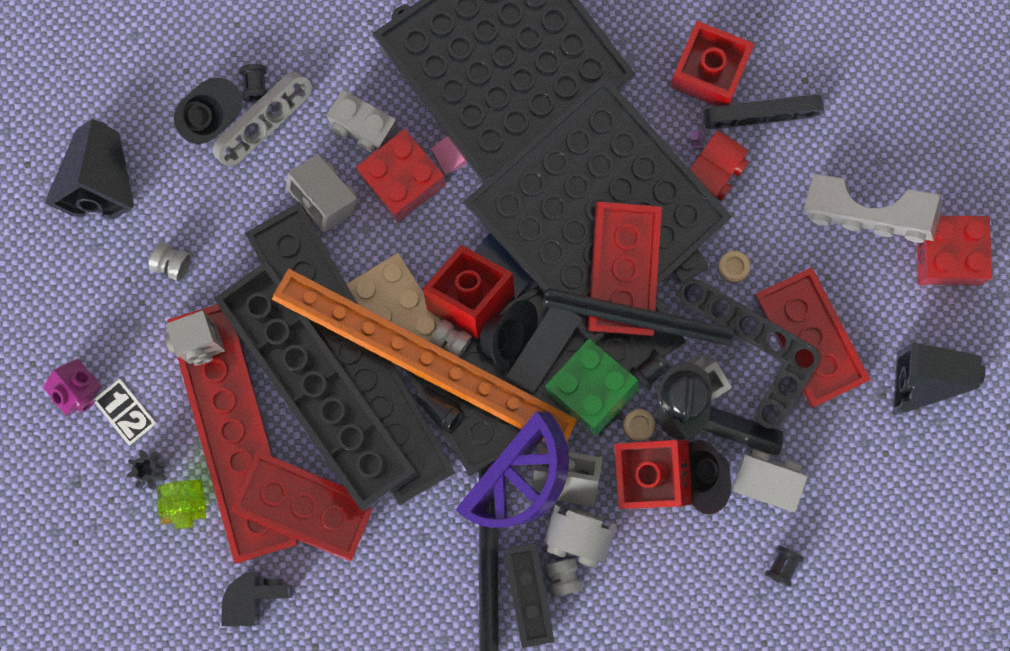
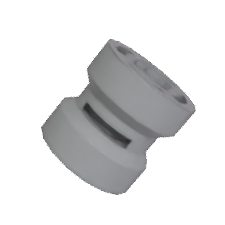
M160 241L151 254L149 270L156 273H167L170 279L180 282L189 269L192 255L184 250L176 251L170 244Z
M444 319L434 332L430 342L461 358L472 339V335L465 331H457L451 322Z
M576 558L544 565L546 575L551 578V597L583 590L581 580L577 579L575 573L578 568Z

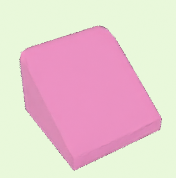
M448 136L431 148L445 176L468 164Z

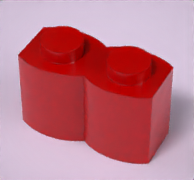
M717 130L690 170L709 192L722 202L732 188L728 184L734 174L740 177L749 164V161L745 159L749 150Z

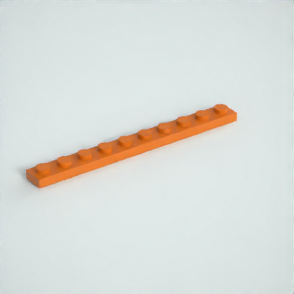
M289 268L273 295L272 300L519 429L526 425L535 412H549L561 427L566 442L570 437L577 421L576 418Z

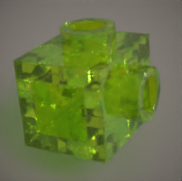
M202 480L174 481L157 486V511L160 515L161 525L174 524V529H185L194 527V521L206 518V499L203 494Z

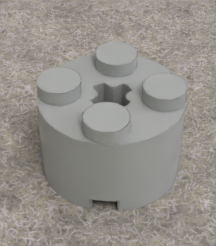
M555 504L543 540L544 543L548 544L547 552L561 557H566V554L570 553L579 556L578 562L596 568L598 562H606L617 523L611 521L609 527L603 524L604 517L574 507H569L567 512L560 511L562 504Z

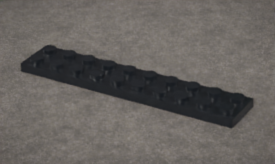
M300 203L295 204L245 233L261 263L269 262L276 268L282 278L289 268L358 304ZM314 322L420 472L393 492L400 506L456 474L392 362Z

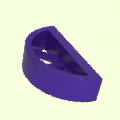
M535 412L455 510L469 521L490 528L525 524L546 513L561 495L569 470L567 442L555 418L549 412ZM544 438L548 454H530ZM549 464L547 480L541 494L516 471L520 465ZM508 480L533 503L524 512L514 517H507L506 482ZM494 497L495 515L484 510Z

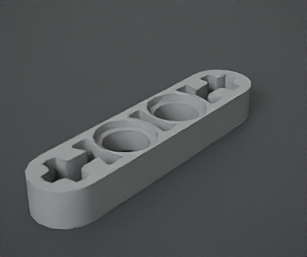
M290 72L285 75L216 140L213 146L214 156L225 166L231 167L240 163L307 100L312 91L310 81L298 72ZM295 83H298L297 85L299 89L298 91L294 92L295 90L293 85ZM285 94V97H287L289 100L286 101L281 96ZM278 101L280 103L278 112L274 115H268L267 110L270 104ZM251 123H257L258 128L255 134L245 136L246 127ZM239 137L244 142L240 144V142L236 138ZM230 146L232 153L227 155L225 149Z

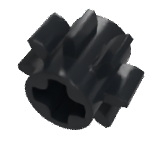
M140 450V458L128 460L132 465V472L126 475L127 477L138 479L135 487L141 489L147 482L149 488L155 490V482L160 479L167 480V477L163 475V468L168 467L169 464L158 461L160 457L159 452L154 451L149 458L146 451ZM144 465H149L153 470L151 475H147L142 470Z

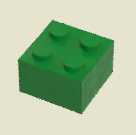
M590 339L581 346L545 386L548 395L595 436L605 428L639 390L638 379Z

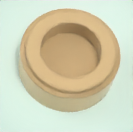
M739 251L727 252L718 263V273L728 283H739L750 272L749 259Z
M633 410L627 414L623 421V431L632 441H645L654 433L655 420L646 410Z

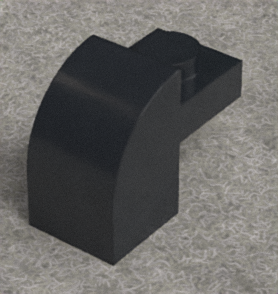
M260 572L241 575L228 586L224 593L221 626L260 625V599L292 598V585H284V579H264V585H260Z

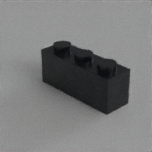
M536 543L504 548L522 648L555 642Z

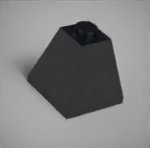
M93 118L76 129L46 197L45 204L68 215L85 217L86 212H101L103 218L116 219L133 209L134 201L119 132L108 127L104 122L96 121Z
M912 343L898 351L896 356L892 415H901L980 388V384L984 382L986 372L985 366L981 365L982 356L920 343Z

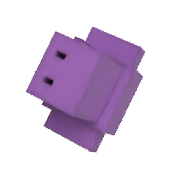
M703 130L691 131L693 149H703Z

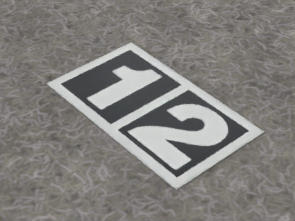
M120 378L95 398L96 406L129 446L157 424Z

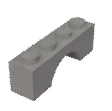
M813 174L804 210L808 218L818 225L841 224L843 228L850 231H860L863 228L873 230V233L879 236L892 237V234L905 236V239L909 241L923 243L925 240L934 241L943 203L939 194L908 189L898 201L887 207L868 208L858 204L850 197L845 179Z

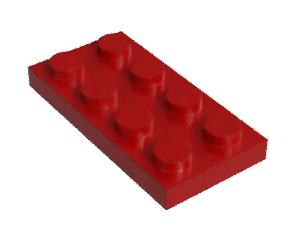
M609 202L596 203L590 297L655 311L662 207ZM589 316L588 319L589 332L654 336V330L593 316Z
M812 267L754 295L765 318L819 350L821 354L820 366L803 392L811 409L871 380ZM775 333L774 336L782 350L786 345V339L782 333ZM809 349L800 351L797 356L798 364L804 368L810 367L814 362L813 352Z
M257 450L230 512L347 561H352L373 507L368 511H361L344 486Z

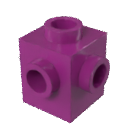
M77 358L54 369L43 388L51 397L52 402L67 416L77 410L82 413L92 407L96 402L94 398L101 389V386L95 376Z

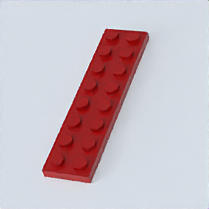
M216 304L167 319L169 323L204 311L216 321L226 350L213 355L212 361L198 366H194L193 363L189 364L181 358H178L234 564H239L299 544L297 539L230 512L255 452L258 450L272 457L274 456L240 336L221 308Z

